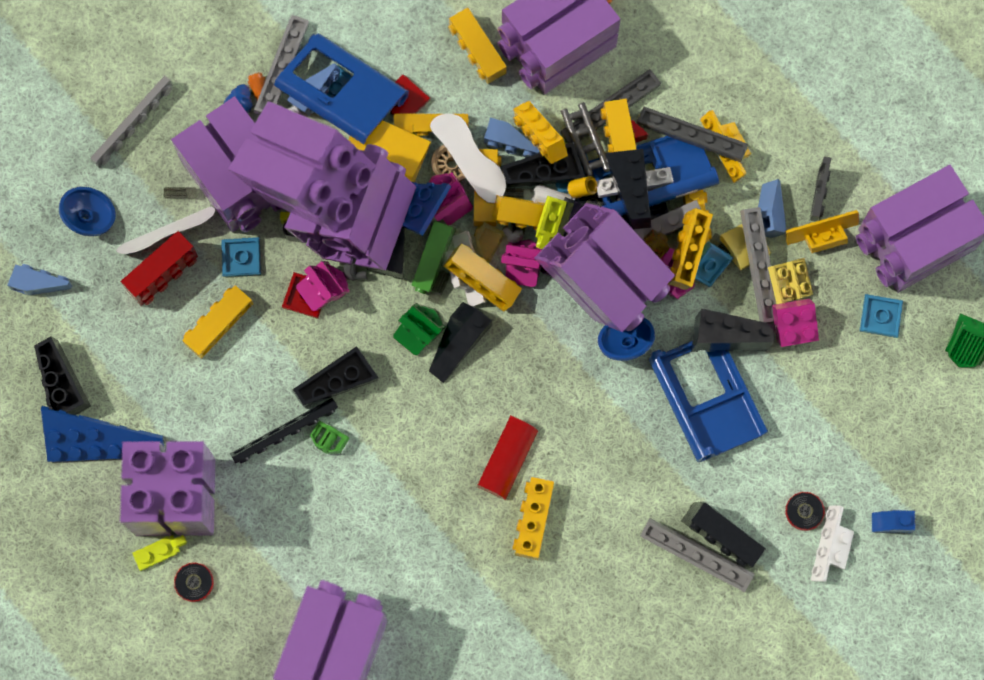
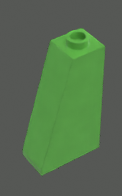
M434 221L411 285L416 287L415 291L422 294L432 291L457 228Z

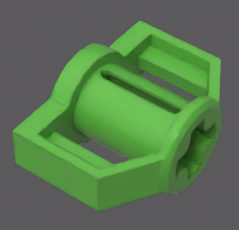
M321 421L317 423L310 434L315 447L326 454L341 453L349 440L348 436ZM324 428L326 431L317 444L316 439ZM337 437H340L341 439L335 449L330 450Z

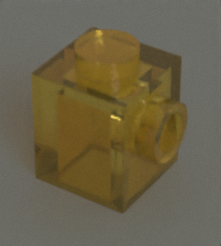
M652 229L642 239L659 258L669 250L668 238L662 232L658 233Z

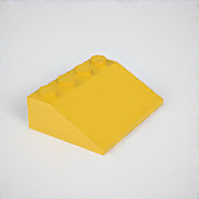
M383 120L368 136L365 144L360 143L351 136L348 139L359 150L364 151L368 144L385 149L388 152L387 160L403 166L406 169L404 176L411 182H415L431 144V141Z

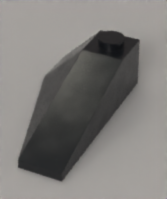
M462 302L450 316L429 372L444 383L491 328L492 320L477 308Z

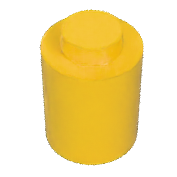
M592 176L571 180L568 184V193L574 199L594 195L597 192V182Z

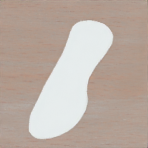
M449 113L435 117L430 125L433 133L448 149L477 194L485 201L495 203L496 195L503 196L506 189V181L501 169L479 151L466 122L461 117Z
M205 208L120 245L116 251L120 254H129L143 250L177 231L187 230L206 222L214 215L215 208Z

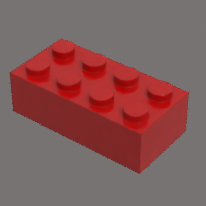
M177 231L120 282L141 307L144 304L148 305L154 300L153 296L156 293L166 290L168 283L172 279L176 280L183 274L182 270L187 266H193L197 262L196 258L198 255L193 245Z

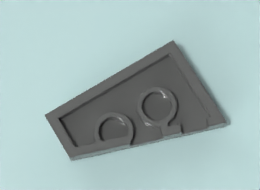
M824 156L818 169L810 221L816 222L819 217H823L825 206H822V202L827 196L828 188H826V183L829 182L831 174L829 170L831 157Z

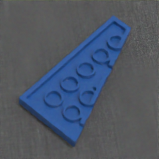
M412 182L416 189L402 227L423 236L452 187L448 183H442L441 185L430 182L426 184Z
M45 406L41 407L47 462L122 459L123 442H160L164 446L163 435L142 430L127 429L126 426L120 425L119 427L109 424L110 422L82 415L75 416L67 414L66 411H55Z

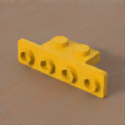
M709 110L700 119L704 128L745 143L735 122L721 125L713 110ZM748 148L745 152L743 159L751 155V152ZM719 155L733 183L738 182L746 175L741 162Z
M394 114L393 119L394 125L411 133H417L418 136H428V133H433L430 127L431 122L435 117L442 114ZM454 114L461 117L468 126V114Z
M855 210L786 230V243L790 245L805 240L811 253L847 244L848 238L843 229L859 225V212Z

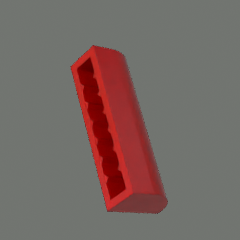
M510 415L478 482V488L503 500L507 499L538 433L535 427Z

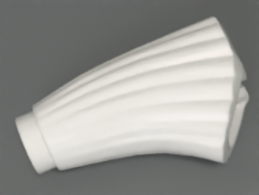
M542 184L534 188L535 195H532L531 198L532 201L545 203L547 196L564 200L565 197L575 200L569 194L550 189Z

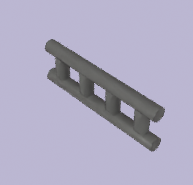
M582 102L578 104L579 111L569 114L568 109L565 108L560 112L586 177H593L592 170L603 167L604 172L610 170L607 167L605 152L586 104ZM583 117L586 127L576 130L572 121ZM590 134L593 143L582 147L579 137ZM596 150L600 160L589 163L585 154Z

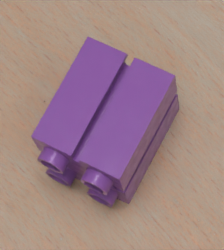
M516 0L502 9L503 25L498 27V32L502 39L498 41V46L507 60L510 61L516 57L524 68L519 70V74L529 89L538 86L545 95L617 47V33L619 32L621 19L606 0Z
M234 96L206 115V118L209 120L208 125L205 126L199 120L173 137L171 141L181 163L233 233L240 228L245 233L255 228L261 222L259 214H261L260 211L263 208L267 210L272 207L274 211H279L282 208L266 201L250 188L251 186L245 184L228 170L246 138L255 142L258 141V137L250 133L255 124Z
M268 101L250 131L251 134L258 137V141L255 142L246 138L228 170L245 184L251 186L250 188L269 203L336 233L341 223L347 221L352 213L354 201L350 199V194L358 196L362 188L368 186L372 179V171L376 165L359 149L354 148L355 146L338 130Z
M368 144L364 151H360L376 165L372 171V179L368 186L362 188L358 196L350 194V199L354 201L352 213L347 221L341 223L337 232L330 231L291 212L285 229L301 242L306 243V246L322 259L352 264L353 259L356 258L355 264L358 266L386 270L416 186L404 176L406 169L403 166L387 160L388 152L385 149Z
M951 164L872 206L858 229L860 234L856 235V241L859 248L865 255L873 253L876 258L879 257L881 262L880 266L876 267V274L885 287L893 285L897 293L975 251L982 240H984V216L973 199L967 203L964 202L963 198L969 195V192Z
M586 203L563 227L568 235L563 237L560 233H557L534 258L594 321L606 326L608 325L610 328L623 332L625 329L631 331L642 322L644 318L642 311L646 307L644 302L649 300L657 303L669 293L670 286L668 283L675 276L615 210Z
M204 441L167 442L166 449L160 442H123L121 478L127 485H121L120 523L135 536H171V529L178 536H214L215 500L209 493L215 494L216 458Z
M320 580L317 589L307 586L273 679L367 680L388 622L384 612H381L383 606L380 605L381 601L358 593L355 602L344 600L346 593L343 592V588L324 580Z

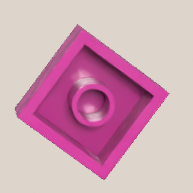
M811 299L772 305L774 325H776V339L781 347L819 341L815 303Z

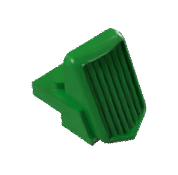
M416 302L398 320L402 324L393 334V338L413 355L417 356L439 336L446 326L443 325L436 309L419 305Z
M961 313L958 316L945 349L948 352L949 358L959 368L981 366L984 361V323Z

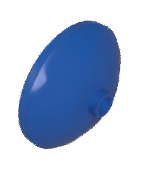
M72 188L62 196L59 203V214L63 223L80 235L92 237L102 235L111 229L115 221L116 212L113 203L105 194L94 188Z
M643 318L642 322L631 331L625 329L623 332H620L605 325L598 335V345L601 352L606 357L617 361H627L640 357L651 348L655 340L654 327L646 318Z

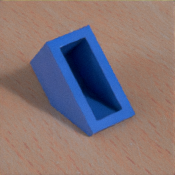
M892 510L872 513V532L912 533L915 531V511Z

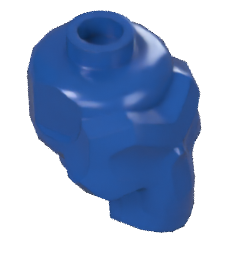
M246 84L238 85L225 98L224 103L235 96L245 111L250 113L253 107L250 88Z

